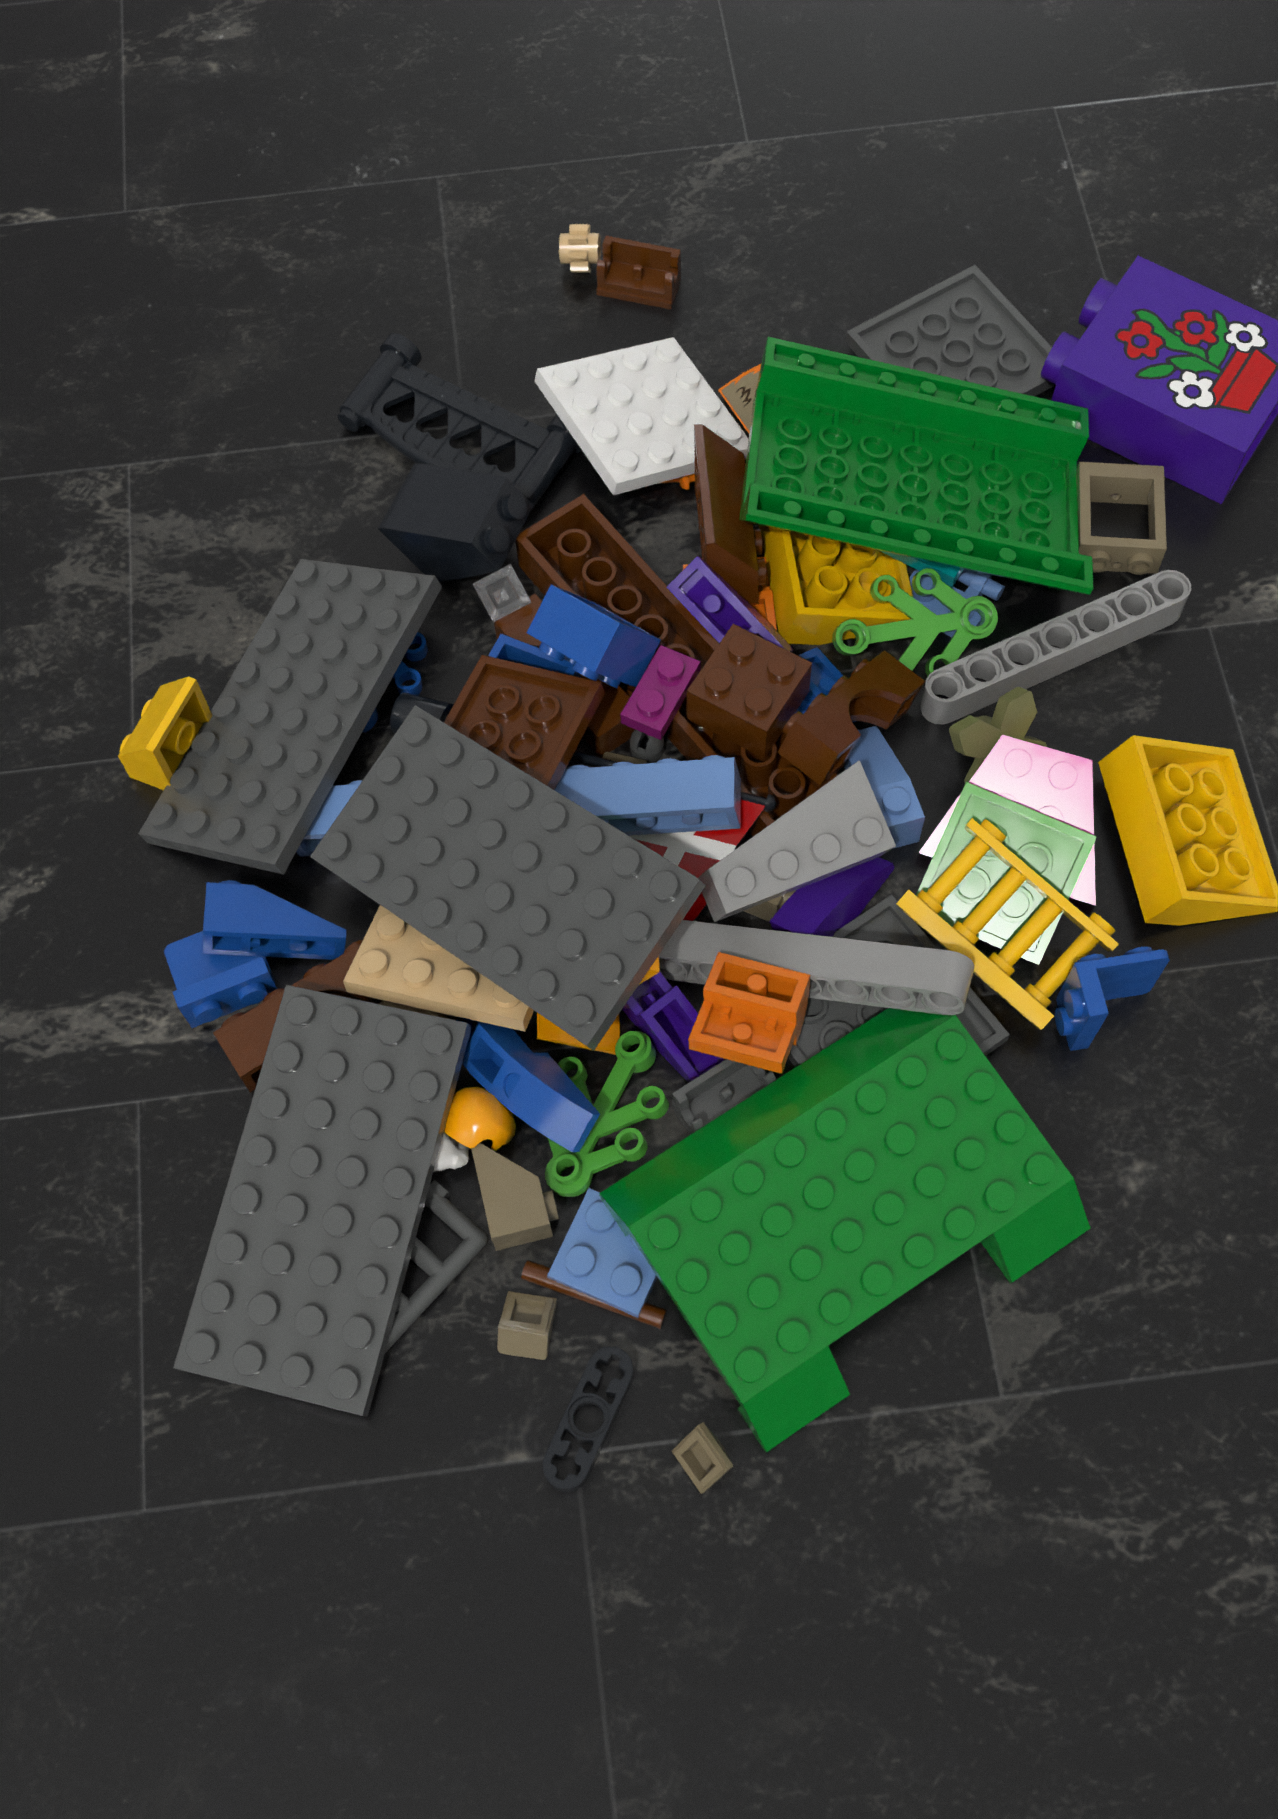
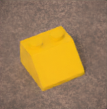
M188 676L161 685L153 699L146 702L142 709L141 719L132 734H128L122 741L118 755L130 778L164 790L167 785L171 786V777L191 746L192 741L203 723L209 722L213 716L196 679Z

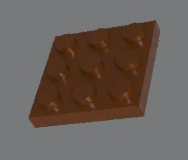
M481 655L444 723L555 790L605 692L602 683Z

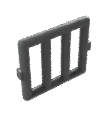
M435 1179L430 1183L425 1206L456 1232L463 1241L442 1261L417 1237L415 1238L410 1259L426 1272L429 1277L410 1298L401 1292L385 1353L481 1251L488 1240L487 1234L448 1200L449 1192Z

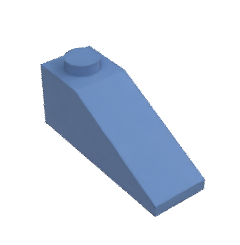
M877 726L858 730L861 737L844 764L845 770L860 760L896 844L895 848L919 842L925 816L909 776Z

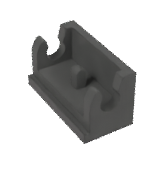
M726 1059L672 1093L673 1111L691 1135L774 1082L776 1078L772 1071L766 1073L764 1069Z

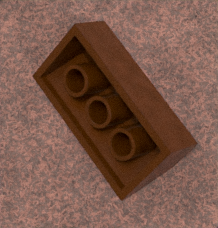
M694 424L695 495L702 559L748 603H758V585H766L765 559H757V555L762 554L761 529H753V525L758 524L739 520L745 475L744 454L703 424Z

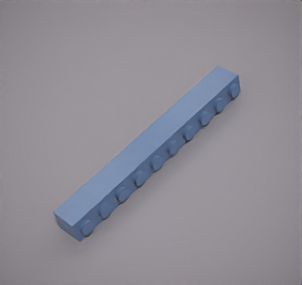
M719 755L704 757L702 760L689 761L667 758L659 760L657 763L633 764L630 762H617L612 766L604 767L573 765L565 769L555 788L556 792L628 836L741 829V778L734 757L725 758ZM361 780L353 781L349 785L332 786L296 851L300 857L310 856L361 784Z

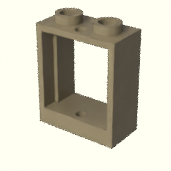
M1079 462L1076 471L1079 554L1092 557L1093 572L1116 571L1130 572L1135 575L1158 573L1167 550L1164 466ZM1091 502L1148 505L1149 539L1091 536Z

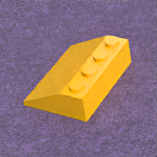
M759 525L770 589L773 593L778 632L788 644L823 645L832 643L835 628L842 622L850 619L859 620L866 626L910 620L908 616L889 602H877L870 594V586L876 578L882 575H890L897 580L902 590L913 597L906 564L879 550ZM881 581L878 584V592L882 596L888 597L891 593V587L887 582ZM845 631L842 635V640L855 638L856 636L851 631Z
M1133 735L1098 762L1145 923L1181 926L1278 912V884L1233 749Z

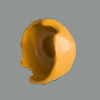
M479 1087L462 1088L454 1094L444 1130L449 1137L468 1148H475L483 1140L490 1139L492 1140L491 1149L494 1151L511 1141L516 1131L513 1113L500 1103L494 1095L486 1089Z

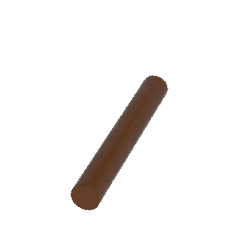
M527 1260L521 1274V1279L653 1327L659 1329L662 1327L667 1313L666 1309L645 1302L639 1318H636L547 1277L550 1270L549 1267Z

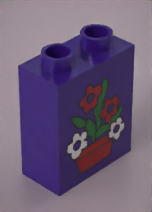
M1137 256L1118 285L1103 278L1098 280L1090 292L1078 320V324L1087 328L1080 339L1066 332H1063L1058 337L1043 365L1041 378L1056 385L1052 401L1088 408L1089 440L1140 465L1164 466V477L1222 504L1278 415V320L1143 257Z

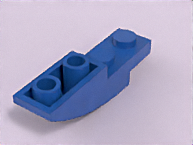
M457 1017L456 1021L468 1023L472 1027L462 1065L489 1093L494 1095L500 1103L529 1126L571 1152H580L600 1113L548 1053H533L513 1029Z

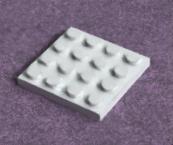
M674 337L538 368L536 371L535 383L613 495L694 474V424H703L744 454L745 460L747 458L749 438Z

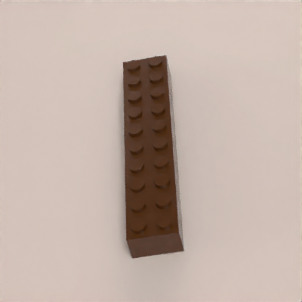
M584 494L522 531L516 538L515 543L519 567L544 596L552 584L597 603L661 639L654 655L660 645L701 661L702 669L719 645L713 636L666 588V584ZM620 682L626 690L634 692L636 687ZM687 696L665 733L667 738L687 761L702 760L704 757L719 755L725 758L734 757L741 778V792L765 798L771 794L776 798V808L771 812L764 811L749 831L753 837L838 776L835 773L820 786L777 753L786 738V735L781 733L764 759L688 720Z

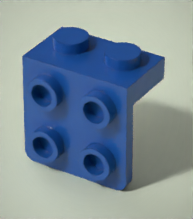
M203 931L167 945L164 950L177 990L173 991L175 1001L191 1028L262 1001L270 992L278 989L267 958L264 956L203 954Z
M1138 947L1127 951L1122 956L1105 958L1103 954H1092L1074 963L1056 998L1058 1008L1055 1010L1057 1030L1060 1036H1066L1070 1051L1089 1048L1109 1014L1105 1000L1142 995L1151 991L1170 961L1167 950L1152 951L1150 947Z

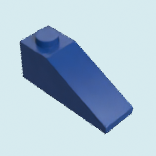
M231 880L220 883L206 882L203 954L334 960L343 955L346 943V929L255 885L241 884Z

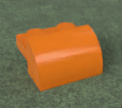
M718 952L703 988V1004L688 1038L689 1050L782 1074L792 1045H797L803 1026L810 991V974Z

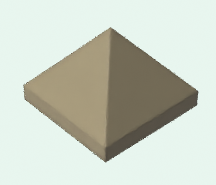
M704 1423L699 1424L672 1450L701 1494L710 1489L733 1467L724 1446Z

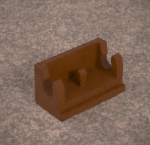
M605 235L602 248L603 260L598 259L597 295L672 309L681 282V250Z

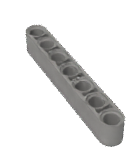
M1161 571L936 669L929 674L925 681L920 707L922 715L934 724L943 725L951 723L998 702L999 697L1018 686L1024 689L1030 688L1168 627L1178 621L1191 592V583L1179 571ZM1013 662H1020L1024 665H1018ZM974 678H982L987 682H980ZM936 695H945L949 698L942 699L937 697Z
M689 920L681 921L659 954V970L665 979L705 985L718 952L810 974L809 998L939 1015H957L964 1011L975 966L973 961L966 955L950 950Z

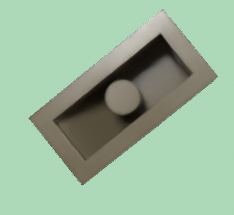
M479 1143L475 1148H471L495 1250L498 1251L553 1237L549 1221L557 1220L559 1217L552 1190L542 1192L538 1176L485 1145Z

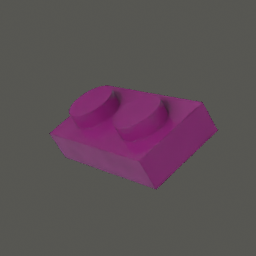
M660 645L620 714L621 724L662 740L687 696L688 688L701 671V661Z

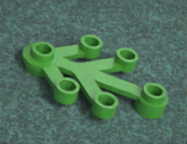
M931 568L922 569L914 575L912 588L920 596H934L953 613L936 615L902 590L894 577L882 575L876 578L870 586L872 598L880 603L889 602L908 616L910 620L866 626L863 622L856 619L846 620L835 628L832 641L839 653L845 656H853L864 651L868 644L914 637L898 660L913 671L939 633L956 630L943 652L931 657L927 661L925 671L927 676H929L934 671L933 665L937 660L943 661L945 665L955 662L972 639L979 640L989 636L997 626L998 613L994 604L985 597L972 596L965 599L941 581L938 572ZM922 575L931 577L933 586L930 590H926L920 585ZM885 581L890 585L891 593L888 597L882 596L878 592L879 582ZM971 611H976L980 614L981 623L979 626H973L969 622L968 616ZM845 631H851L856 636L854 646L849 647L843 643L842 635Z
M628 1031L620 1036L615 1046V1054L618 1059L594 1105L585 1082L587 1070L582 1062L576 1057H566L558 1063V1066L565 1074L570 1069H578L577 1073L570 1080L600 1115L580 1152H571L548 1138L553 1157L546 1166L545 1179L550 1189L557 1195L563 1197L579 1196L590 1187L594 1173L626 1160L631 1162L637 1161L646 1154L647 1142L641 1132L636 1128L626 1127L645 1119L654 1120L663 1117L669 1108V1102L664 1092L659 1087L648 1086L639 1092L636 1102L614 1110L632 1074L648 1070L655 1062L656 1049L645 1033ZM640 1044L635 1051L626 1052L631 1046ZM660 1098L659 1103L655 1107L646 1108V1104L650 1099ZM623 1129L616 1136L614 1145L592 1152L599 1138ZM632 1139L638 1140L635 1148L624 1150V1146L628 1141ZM575 1166L574 1171L569 1176H561L565 1169Z

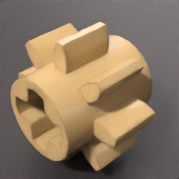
M570 224V233L560 234V263L570 264V272L590 273L591 264H597L598 259L601 260L600 233H590V225Z

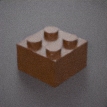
M732 624L687 690V719L765 759L781 735L785 724L797 711L809 692L812 662Z

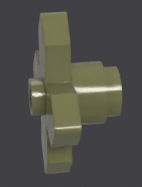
M1018 686L999 697L993 717L986 715L974 717L969 715L950 726L949 733L955 751L975 758L964 779L965 783L971 780L1002 735L1047 747L1046 742L1035 737L1025 736L1037 714L1031 691Z

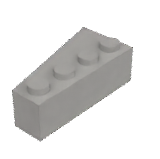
M859 760L713 865L698 879L706 885L702 890V894L714 922H717L878 858L895 848L896 844Z

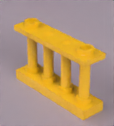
M972 818L964 828L974 837L969 845L927 892L921 890L916 896L908 890L896 903V906L947 950L959 952L970 958L975 965L973 973L1035 1027L1042 1030L1054 1017L1046 1009L1051 1003L1048 998L1068 977L1074 963L1087 956L1097 944L1107 952L1113 951L1119 945L1111 937L1116 930L1095 912L1088 918L1005 847L1002 842L1006 839V836L991 822L984 819L979 824ZM989 850L1005 863L1010 870L962 923L957 921L952 927L938 915L943 909L940 904ZM1026 881L1047 900L999 954L993 952L987 958L974 946L979 940L976 935ZM1062 912L1083 932L1034 986L1030 983L1023 989L1010 978L1015 972L1013 965Z

